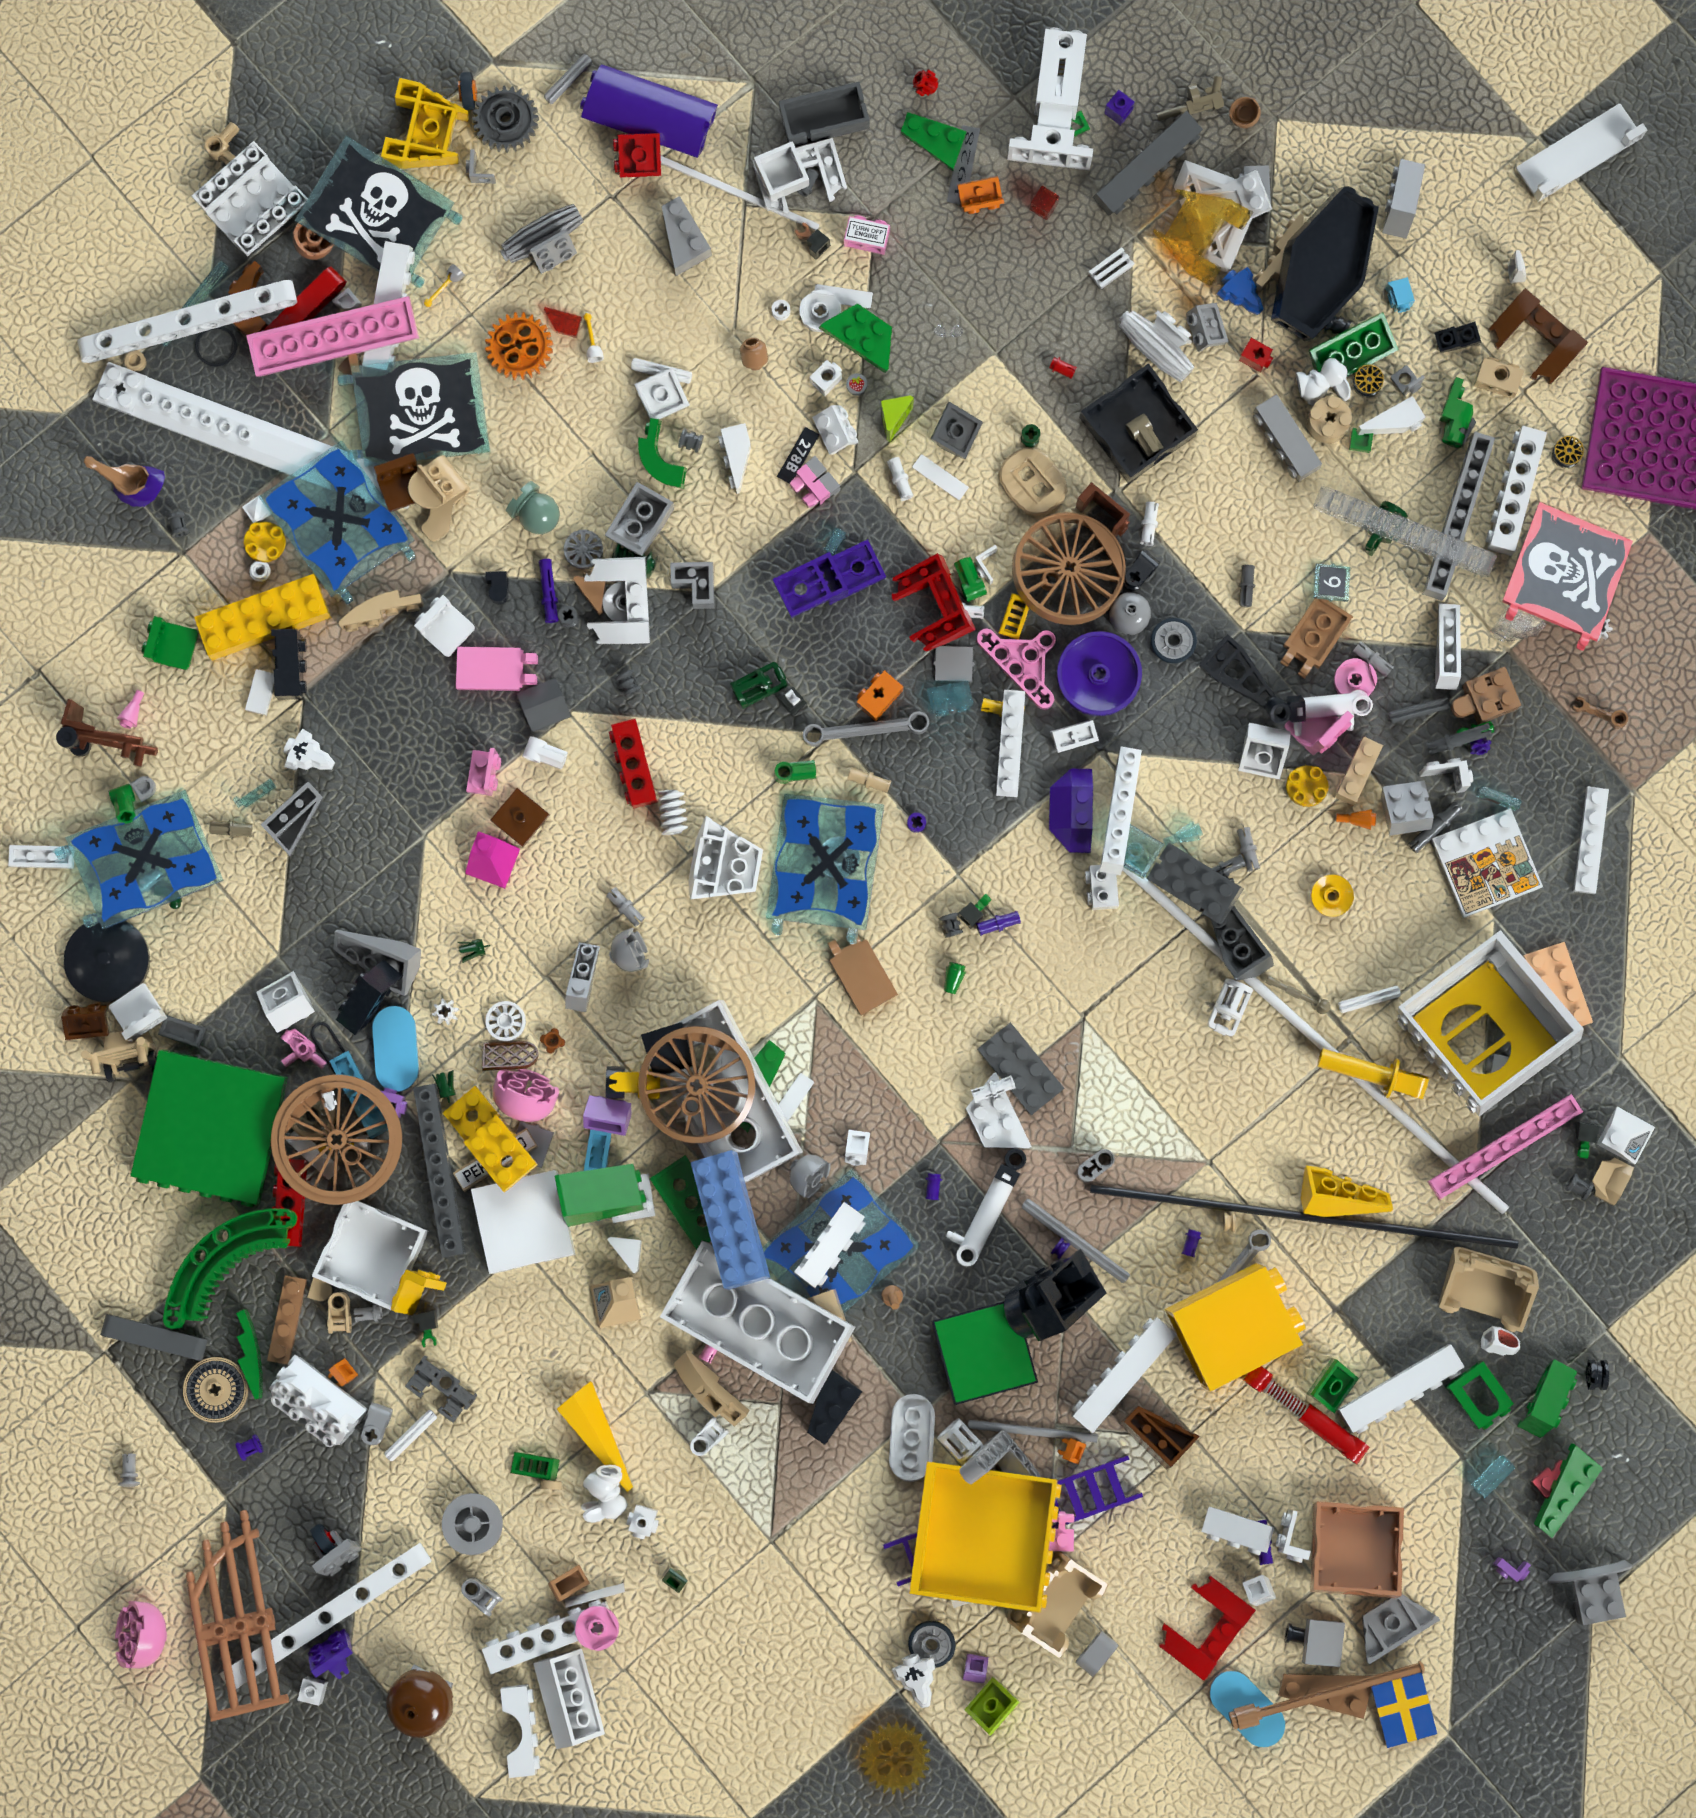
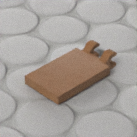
M1317 594L1283 647L1288 649L1280 663L1287 667L1293 657L1304 663L1298 675L1305 679L1313 666L1317 669L1320 668L1353 616Z
M852 929L846 933L851 942L847 947L840 949L835 939L828 943L834 955V958L829 961L859 1014L862 1016L894 998L898 993L867 939L861 942L855 930Z

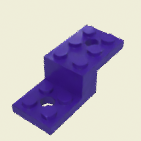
M867 539L834 556L828 552L774 578L773 583L790 617L793 618L828 601L829 605L886 579V575ZM862 563L864 570L861 573L854 572L852 570L853 564ZM799 584L807 587V591L803 595H798L795 592V587Z

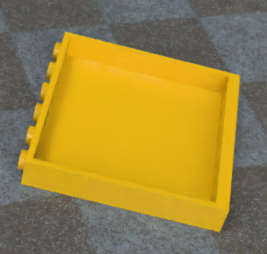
M927 1461L909 1594L1033 1612H1041L1042 1608L1046 1609L1047 1595H1043L1044 1586H1049L1050 1573H1046L1047 1564H1052L1053 1551H1050L1049 1547L1050 1542L1055 1541L1056 1529L1052 1528L1053 1520L1058 1518L1059 1507L1055 1506L1056 1498H1060L1062 1486L1058 1484V1480L990 1470L976 1482L969 1484L960 1474L962 1466Z

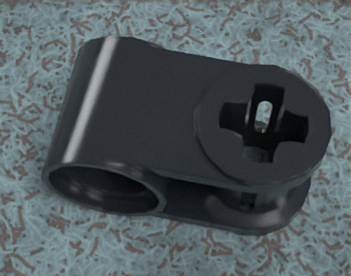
M1143 550L1127 571L1123 583L1124 587L1130 591L1138 590L1161 562ZM1134 576L1137 577V580L1134 582L1130 581Z

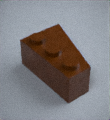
M1140 1406L1133 1408L1119 1423L1166 1470L1171 1468L1200 1437Z

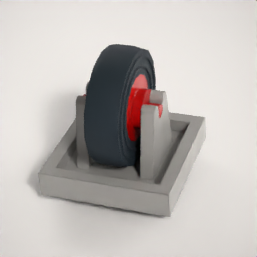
M320 1523L310 1530L315 1540V1544L312 1547L320 1558L319 1561L312 1565L316 1573L333 1576L342 1569L341 1565L355 1560L359 1556L358 1552L362 1550L358 1542L350 1539L343 1541L336 1531L332 1530L330 1532Z

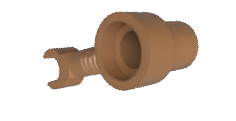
M1576 697V700L1582 703V707L1572 706L1575 712H1587L1611 722L1612 727L1615 729L1623 728L1628 722V715L1625 711L1617 710L1611 714L1590 705L1582 697ZM1615 719H1620L1622 723H1617Z

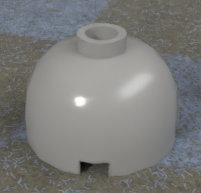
M1126 592L1119 595L1109 609L1111 625L1117 632L1135 635L1142 632L1147 627L1151 618V608L1148 601L1142 595L1135 592Z
M634 928L627 929L616 935L609 952L611 961L627 972L648 967L649 959L645 960L644 953L648 952L645 942L638 931L633 932Z
M811 1154L803 1156L799 1160L795 1159L790 1166V1184L792 1188L804 1198H810L823 1185L820 1183L822 1177H828L830 1163L817 1155Z

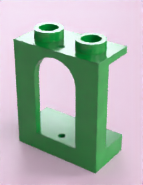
M1479 1361L1445 1385L1449 1393L1454 1395L1474 1423L1475 1429H1487L1494 1423L1492 1421L1497 1416L1502 1418L1511 1411L1510 1407L1514 1405L1483 1361ZM1479 1375L1498 1401V1409L1488 1416L1479 1412L1462 1388Z

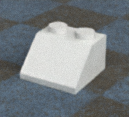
M1249 723L1238 771L1280 780L1289 749L1291 731Z
M294 971L256 992L266 1017L277 1033L315 1012Z

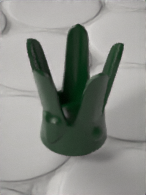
M482 939L472 940V942H457L459 944H466L459 946L460 953L473 952L463 957L462 963L477 956L482 957L486 955L484 948L490 947V944L484 946Z
M454 1070L448 1072V1082L444 1072L436 1074V1077L432 1074L439 1089L440 1098L447 1097L448 1103H450L449 1096L456 1095L454 1090Z

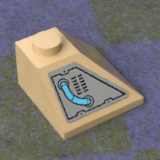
M633 1277L591 1286L599 1328L641 1320Z

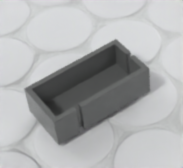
M860 82L779 101V111L787 142L793 141L795 147L807 144L809 139L813 143L870 129V120Z
M1168 843L1159 857L1162 861L1161 864L1156 862L1146 879L1222 925L1244 888L1173 844Z

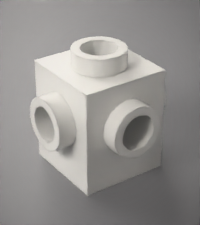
M637 1504L634 1513H629L626 1525L630 1526L628 1531L633 1532L632 1536L645 1539V1536L650 1537L651 1532L656 1533L659 1521L655 1519L658 1510ZM644 1519L646 1526H641L639 1520Z

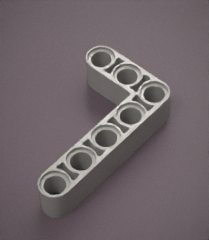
M1003 1430L988 1440L960 1468L961 1476L969 1484H973L995 1464L1006 1473L1041 1477L1037 1469L1010 1435Z

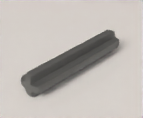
M1448 697L1391 711L1388 713L1390 723H1396L1446 710L1451 707Z

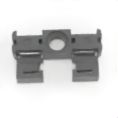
M424 1356L414 1368V1371H419V1373L414 1374L405 1387L421 1399L424 1394L422 1391L426 1386L430 1387L431 1383L432 1386L448 1397L446 1399L448 1403L444 1408L441 1406L438 1412L454 1424L457 1417L463 1411L462 1407L465 1406L464 1410H468L476 1400L477 1394L472 1395L459 1385L460 1381L444 1368L439 1370L426 1360L428 1356ZM443 1377H449L452 1380L450 1388L443 1389L440 1387L439 1383ZM413 1385L415 1388H417L419 1391H421V1393L418 1392L416 1389H414V1388L411 1387V1386ZM443 1409L446 1410L448 1413H450V1414L452 1415V1417H451L449 1414H447L445 1411H442V1410H443Z

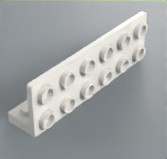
M1618 104L1518 165L1516 170L1539 202L1642 139L1647 132V128L1643 123L1636 127L1622 105Z

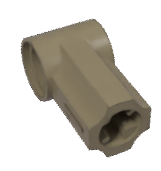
M1145 414L1125 424L1127 432L1134 441L1138 442L1147 458L1155 456L1156 453L1164 448L1153 432V427Z

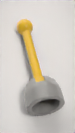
M452 264L447 270L448 279L429 299L424 301V305L430 307L432 301L450 282L460 281L465 274L456 265Z

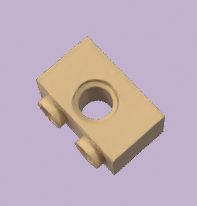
M1493 357L1484 358L1480 363L1473 386L1514 399L1524 370L1519 369L1520 367L1516 364L1500 363L1498 359ZM1495 373H1501L1504 376V380H1498L1495 377Z

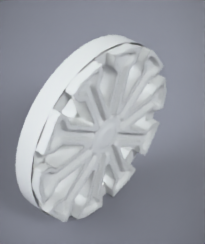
M498 1002L489 1009L486 1015L487 1030L497 1040H514L525 1029V1014L513 1002ZM511 1005L512 1008L508 1013L507 1006ZM499 1006H503V1013L498 1009ZM516 1010L519 1011V1014L512 1016ZM495 1011L498 1017L492 1016V1012ZM519 1018H522V1022H521V1023L514 1021V1020H517V1019H519ZM494 1020L497 1023L490 1025L489 1021ZM513 1026L520 1027V1030L516 1031ZM499 1027L496 1033L492 1031L494 1028ZM503 1029H504V1035H505V1036L502 1038V1037H500V1034L502 1033V1031H503ZM509 1029L514 1034L512 1037H509Z

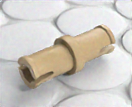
M851 767L847 778L848 781L865 785L864 788L869 789L871 787L885 793L888 792L891 780L875 776L872 772L866 773L854 769L853 767Z

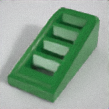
M514 1452L510 1473L556 1481L560 1460ZM521 1458H525L523 1471L520 1470ZM530 1459H533L531 1472H528ZM539 1461H542L540 1474H538Z

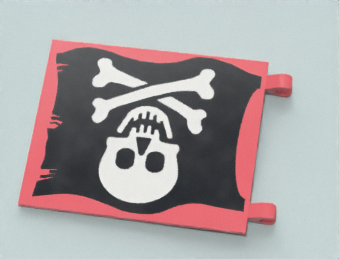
M1539 502L1502 600L1503 603L1510 605L1505 619L1513 621L1518 609L1580 634L1581 636L1576 648L1584 651L1590 639L1597 642L1633 541Z

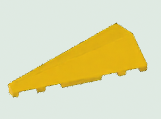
M590 1381L559 1406L557 1410L604 1465H616L621 1468L622 1479L619 1483L628 1492L633 1488V1485L594 1385Z

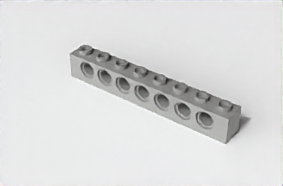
M1474 432L1470 439L1422 595L1441 601L1447 596L1494 444V437Z

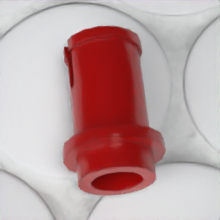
M1054 357L1049 369L1053 373L1056 371L1072 379L1077 367L1060 360L1061 357Z

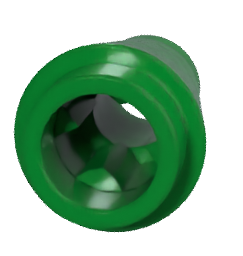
M949 962V965L946 966L945 992L956 994L966 974L965 965Z

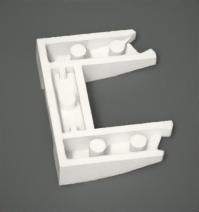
M833 138L796 148L805 169L818 166L829 202L835 200L833 195L841 188L847 189ZM753 160V167L767 211H770L771 207L782 209L783 214H789L785 196L772 202L770 201Z
M645 557L592 559L591 562L595 566L591 575H585L584 581H625L627 621L587 622L589 630L593 628L599 637L596 640L597 644L650 643Z

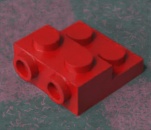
M660 133L617 134V139H613V150L618 152V160H614V171L619 173L620 178L661 176Z

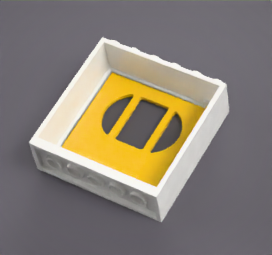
M1501 930L1398 1007L1397 1015L1399 1026L1403 1030L1409 1031L1412 1035L1411 1040L1417 1047L1421 1046L1426 1052L1424 1055L1431 1064L1435 1063L1438 1066V1072L1444 1080L1448 1079L1453 1086L1451 1088L1458 1097L1462 1095L1467 1101L1465 1105L1471 1113L1476 1112L1478 1116L1482 1115L1579 1042L1584 1030ZM1463 1005L1481 1007L1480 1010L1448 1034L1442 1036V1023L1450 1011ZM1488 1014L1505 1036L1465 1065L1447 1043L1482 1016ZM1511 1043L1510 1057L1501 1069L1489 1074H1478L1471 1071L1505 1044Z

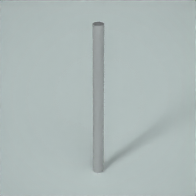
M976 1420L968 1421L969 1429L996 1432L1003 1430L1014 1434L1068 1440L1072 1438L1077 1441L1095 1443L1098 1440V1434Z

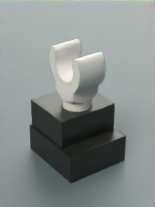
M794 687L779 699L780 703L792 716L807 705V702Z

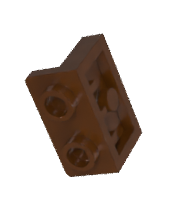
M92 1003L86 1007L72 1005L64 1009L61 1019L65 1040L108 1036L107 1005Z

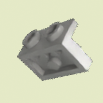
M1217 303L1196 305L1186 313L1187 323L1190 326L1193 342L1198 352L1203 351L1207 347L1225 345L1229 342Z

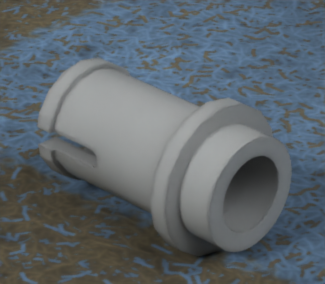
M375 1304L373 1307L355 1308L354 1315H357V1317H354L355 1321L374 1320L377 1322L383 1317L382 1307Z

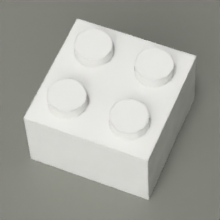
M793 141L754 157V165L771 202L809 186L808 175Z

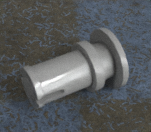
M122 1454V1474H120L122 1482H119L118 1486L135 1487L140 1485V1482H136L138 1473H136V1454Z

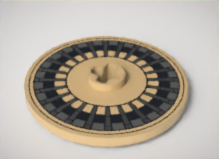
M212 1357L198 1362L190 1369L184 1381L183 1396L188 1409L199 1419L207 1422H223L233 1418L244 1407L248 1397V1383L242 1369L236 1363L226 1358ZM213 1384L221 1387V1390L218 1391V1396L210 1392V1389H213Z

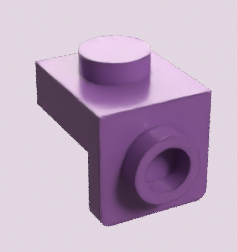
M384 1088V1091L381 1092L391 1103L396 1104L395 1111L398 1118H401V1114H405L408 1102L405 1101L406 1097L397 1095V1090Z
M1500 1557L1493 1563L1498 1567L1496 1569L1498 1574L1505 1579L1510 1577L1516 1582L1519 1579L1522 1581L1527 1577L1530 1572L1528 1568L1531 1566L1528 1562L1523 1561L1516 1570Z

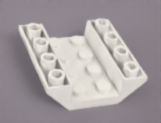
M254 141L192 195L193 199L207 216L246 256H249L310 202L296 185L293 186L275 167L268 155Z

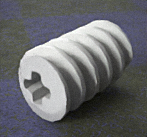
M678 790L657 792L659 795H662L658 802L664 804L659 807V811L665 812L660 815V819L665 821L661 823V828L667 829L662 832V835L682 833L683 830L688 828V826L681 824V822L687 820L686 817L680 815L686 812V809L680 808V805L685 804V801L679 800V797L683 796L684 792Z

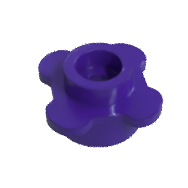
M1485 737L1470 742L1472 749L1470 754L1482 755L1490 750L1491 740H1487Z

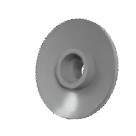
M625 581L611 585L603 597L604 611L613 621H627V605L620 603L622 598H626Z

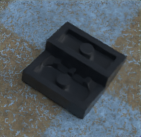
M683 1022L641 1034L646 1054L662 1037L675 1030L685 1028ZM673 1038L674 1043L689 1067H693L688 1040ZM670 1042L665 1043L658 1050L660 1055L681 1070L686 1069ZM656 1056L653 1057L650 1063L651 1069L654 1072L666 1075L677 1072Z

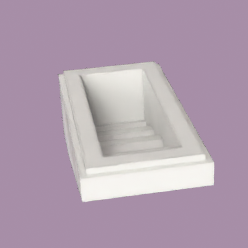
M1516 250L1507 264L1510 283L1526 281L1525 263L1520 250Z

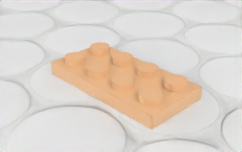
M1565 942L1523 955L1524 959L1581 1026L1593 1023Z

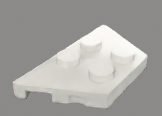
M996 1072L992 1074L985 1085L989 1084V1081L993 1080L995 1082L1000 1080ZM1006 1092L998 1094V1097L994 1098L993 1096L977 1103L973 1099L967 1106L966 1111L984 1148H1031V1144Z

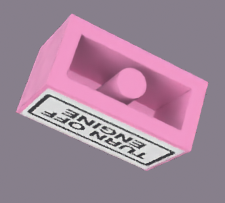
M859 215L849 216L844 246L885 255L890 225L882 220L870 221Z

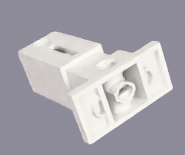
M1055 27L1045 29L1034 115H1038V123L1033 125L1031 141L1024 137L1010 138L1007 160L1090 170L1093 149L1086 145L1073 146L1075 130H1070L1071 119L1075 120L1087 34H1083L1079 30L1062 31V29Z

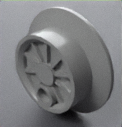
M469 1493L457 1497L447 1506L442 1517V1532L445 1540L454 1550L462 1554L478 1555L488 1551L497 1543L502 1533L503 1520L498 1506L490 1498L481 1494Z

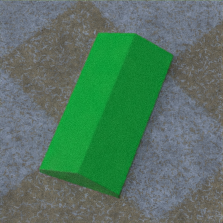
M1381 312L1309 349L1313 368L1317 372H1321L1326 360L1334 358L1346 366L1347 376L1357 372L1359 368L1371 365L1399 349L1384 312Z

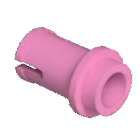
M706 1344L699 1358L711 1364L718 1350Z

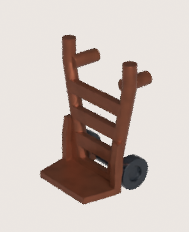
M67 700L61 721L63 728L57 732L56 740L61 747L69 748L74 755L78 757L86 756L91 750V743L122 749L120 757L129 758L130 751L136 752L133 765L142 767L144 754L157 755L158 748L142 745L143 737L95 730V727L82 723L84 708L73 700Z

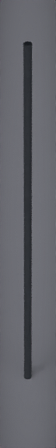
M1091 1185L1090 1193L1438 1239L1515 1249L1518 1248L1519 1243L1518 1240L1429 1228L1337 1216L1322 1217L1298 1211Z

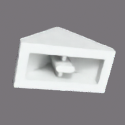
M609 1237L607 1239L631 1271L634 1274L637 1273L639 1270L642 1241Z

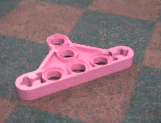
M991 629L981 630L977 636V644L1022 691H1025L1026 696L1038 708L1046 710L1053 705L1054 695L1044 685L1045 655L1054 647L1055 635L1051 631L1046 630L1040 632L1033 640L1000 639ZM983 634L985 636H991L990 641L993 645L995 644V642L999 643L996 646H994L992 651L988 650L991 648V645L988 642L982 643ZM1044 635L1050 636L1052 639L1051 645L1043 646L1040 643V638ZM997 649H1004L1007 652L1006 658L1002 660L997 659L995 651ZM1030 649L1034 650L1037 654L1036 659L1031 661L1025 657V652ZM1012 664L1020 665L1022 670L1018 675L1010 672L1009 667ZM1033 679L1036 682V687L1033 690L1026 689L1024 686L1025 680ZM1039 687H1041L1040 694L1044 697L1046 695L1049 696V704L1045 702L1041 704V697L1038 694L1034 697L1032 694L1036 693Z

